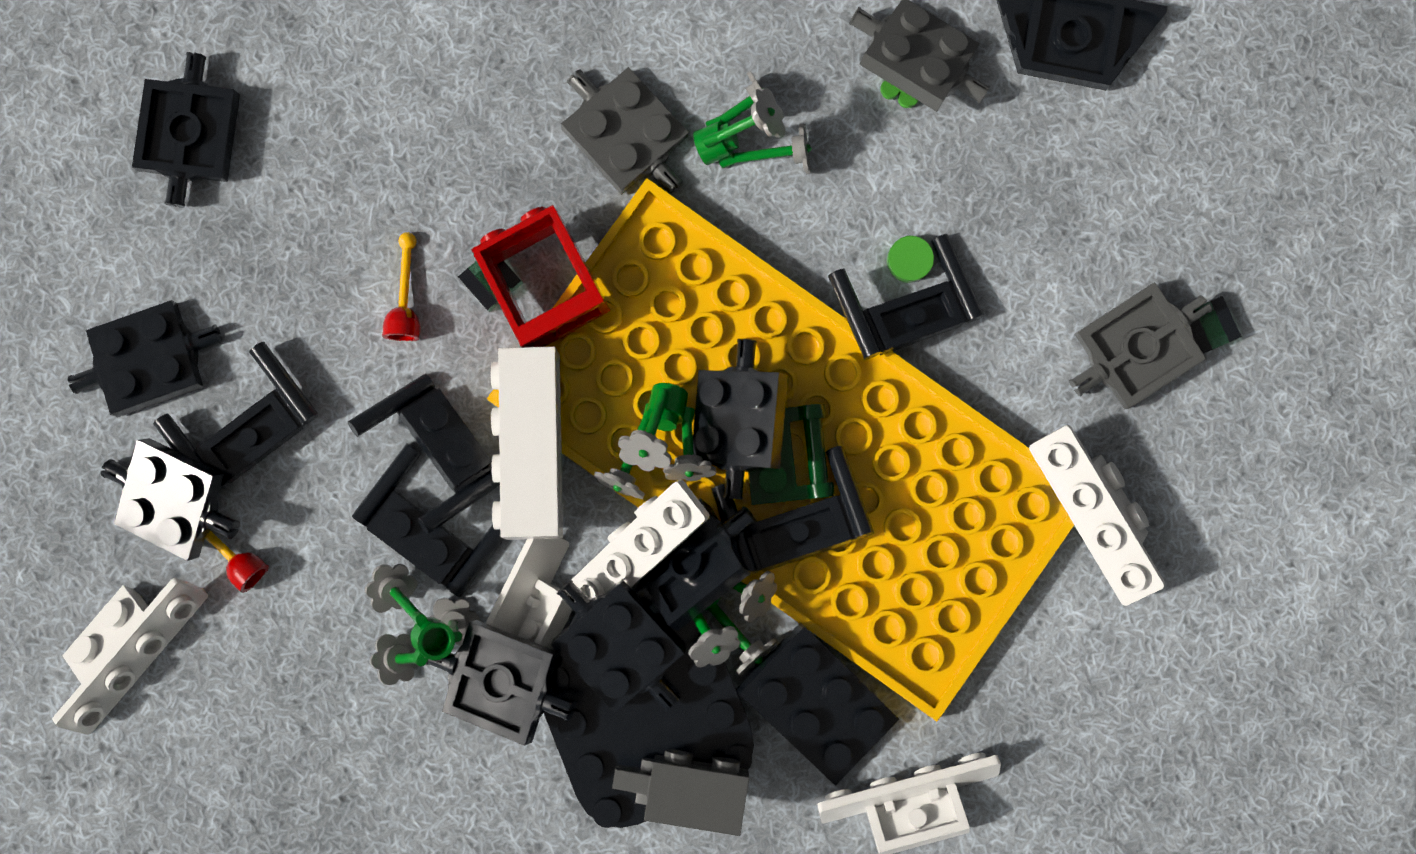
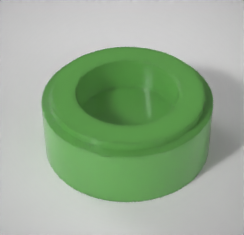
M905 236L898 239L892 245L887 255V266L890 273L899 281L906 283L917 282L924 278L931 270L934 261L930 245L924 239L917 236Z

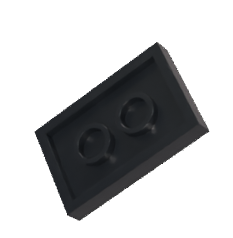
M801 622L736 688L740 696L835 786L899 720Z

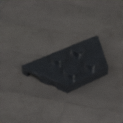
M996 0L1018 74L1105 91L1164 17L1168 6L1138 0Z

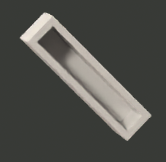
M555 347L498 348V362H491L492 389L499 390V408H492L491 428L493 436H499L500 454H493L492 456L493 482H500V501H494L492 506L493 528L500 529L501 538L506 540L563 538L560 354Z

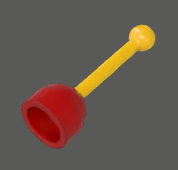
M405 232L398 239L399 245L402 248L399 305L386 314L383 322L382 337L393 341H418L420 336L419 318L413 310L408 308L411 251L416 246L417 240L414 234Z
M211 530L206 535L205 539L228 560L226 566L227 577L241 593L252 589L268 571L269 566L259 556L249 552L235 554Z

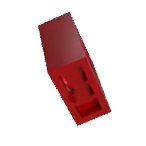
M554 205L548 208L541 206L528 211L521 217L520 223L507 230L501 228L487 233L481 238V244L471 249L522 348L545 347L611 311L565 222ZM556 233L585 291L526 322L497 264Z

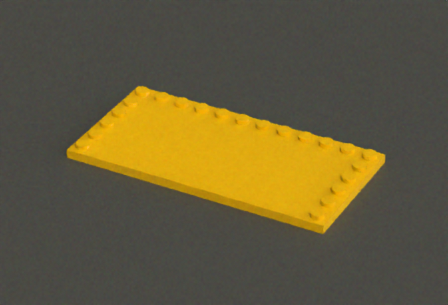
M646 178L586 261L611 311L545 346L555 347L560 354L562 454L593 476L595 472L609 473L611 468L620 470L623 461L619 457L621 450L618 446L619 438L621 436L630 437L631 433L638 429L643 418L645 405L649 403L651 391L655 384L671 383L684 388L688 392L686 406L695 409L699 370L723 371L727 368L735 367L737 339L756 340L754 368L762 372H779L788 375L785 408L825 404L826 418L822 419L825 452L833 447L843 446L874 531L868 537L852 540V543L768 570L774 574V583L777 584V590L773 597H771V603L798 623L801 622L809 631L937 722L1073 528L1074 524L1026 445L893 351L864 360L846 318ZM578 275L574 277L553 308L585 291ZM493 390L487 397V400L498 408L499 390ZM694 418L692 422V432L694 427ZM803 421L790 422L797 486L810 485ZM677 424V428L673 431L657 429L655 435L658 439L667 443L666 452L672 458L670 464H674L675 458L683 455L682 424ZM826 455L829 483H834L835 496L841 494ZM633 465L630 475L636 479L634 485L638 486L639 490L645 493L644 498L639 499L617 493L639 508L654 496L659 497L676 481L666 479L663 468L655 467L652 471H644L638 465ZM712 465L716 468V475L701 477L697 481H687L685 479L683 481L698 500L701 498L710 505L718 520L721 521L711 489L725 484L726 470ZM745 472L743 500L734 499L738 511L743 506L747 507L758 522L830 497L751 505L748 472ZM762 570L758 571L753 575L745 577L741 582L748 584L752 580H759L764 572Z

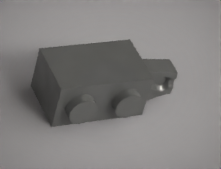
M666 749L664 756L655 754L654 759L642 758L641 767L617 764L612 789L636 793L635 803L646 805L644 821L740 836L749 783L748 769L740 768L741 762L735 759L712 757V763L694 761L693 754L690 752Z

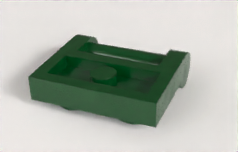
M825 404L785 408L780 469L758 468L748 472L751 505L835 496L834 483H829L822 427V419L826 418ZM803 421L810 485L797 486L790 422Z

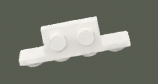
M1065 425L1032 443L1029 447L1030 452L1120 602L1127 606L1163 589L1165 581L1143 546V542L1148 534L1146 529L1149 526L1147 516L1137 502L1130 503L1122 489L1125 486V482L1113 462L1107 464L1102 454L1091 459L1070 425Z
M683 480L674 482L659 497L654 496L643 503L634 512L637 518L632 523L626 522L612 532L607 538L610 543L572 578L573 583L589 600L605 594L621 579L630 588L634 587L709 519V513Z
M563 538L527 539L486 624L553 649L550 644L562 632L572 611L569 605L557 595L560 589L551 584L569 547V542Z
M175 577L169 581L148 606L134 589L123 585L62 655L81 685L52 718L55 725L86 735L91 734L208 598L207 592L199 586Z
M974 753L961 758L958 761L959 765L941 769L940 765L926 766L915 771V777L897 781L895 777H886L872 782L869 785L870 789L853 794L850 789L834 791L825 796V801L817 804L821 822L828 823L866 812L878 854H893L967 834L970 832V826L957 787L999 776L1001 768L998 755L986 757L985 753Z

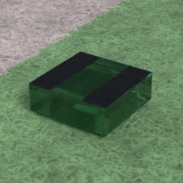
M476 260L458 278L485 309L490 312L499 303ZM505 261L497 264L511 293L523 284Z
M1223 296L1204 303L1193 310L1194 313L1207 304H1210L1212 312L1207 313L1190 324L1193 339L1203 354L1242 337Z

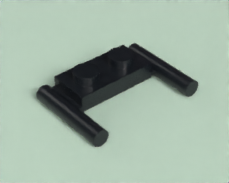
M948 234L940 235L931 241L948 281L866 310L862 309L845 269L836 270L828 275L864 360L879 354L884 355L954 330L964 323L976 321L984 316Z
M265 342L256 344L250 349L249 353L276 389L199 445L198 448H194L169 413L160 416L153 423L171 449L224 474L219 491L224 485L234 482L303 430L304 425L310 423L319 415Z
M426 373L348 421L352 432L359 437L397 413L449 487L454 491L455 494L418 518L421 528L427 534L500 486V482H493L492 460L439 388L436 390L433 381Z
M406 443L352 514V517L360 524L366 526L368 531L438 584L444 585L451 593L461 597L504 538H501L500 529H494L492 524L473 550L442 525L427 534L418 522V518L426 513L394 490L422 454L412 445Z
M836 446L825 452L841 495L755 522L735 537L738 552L751 572L748 576L761 570L765 572L852 543V540L865 538L874 533L843 446ZM725 484L711 489L722 523L738 512L734 499L723 498Z

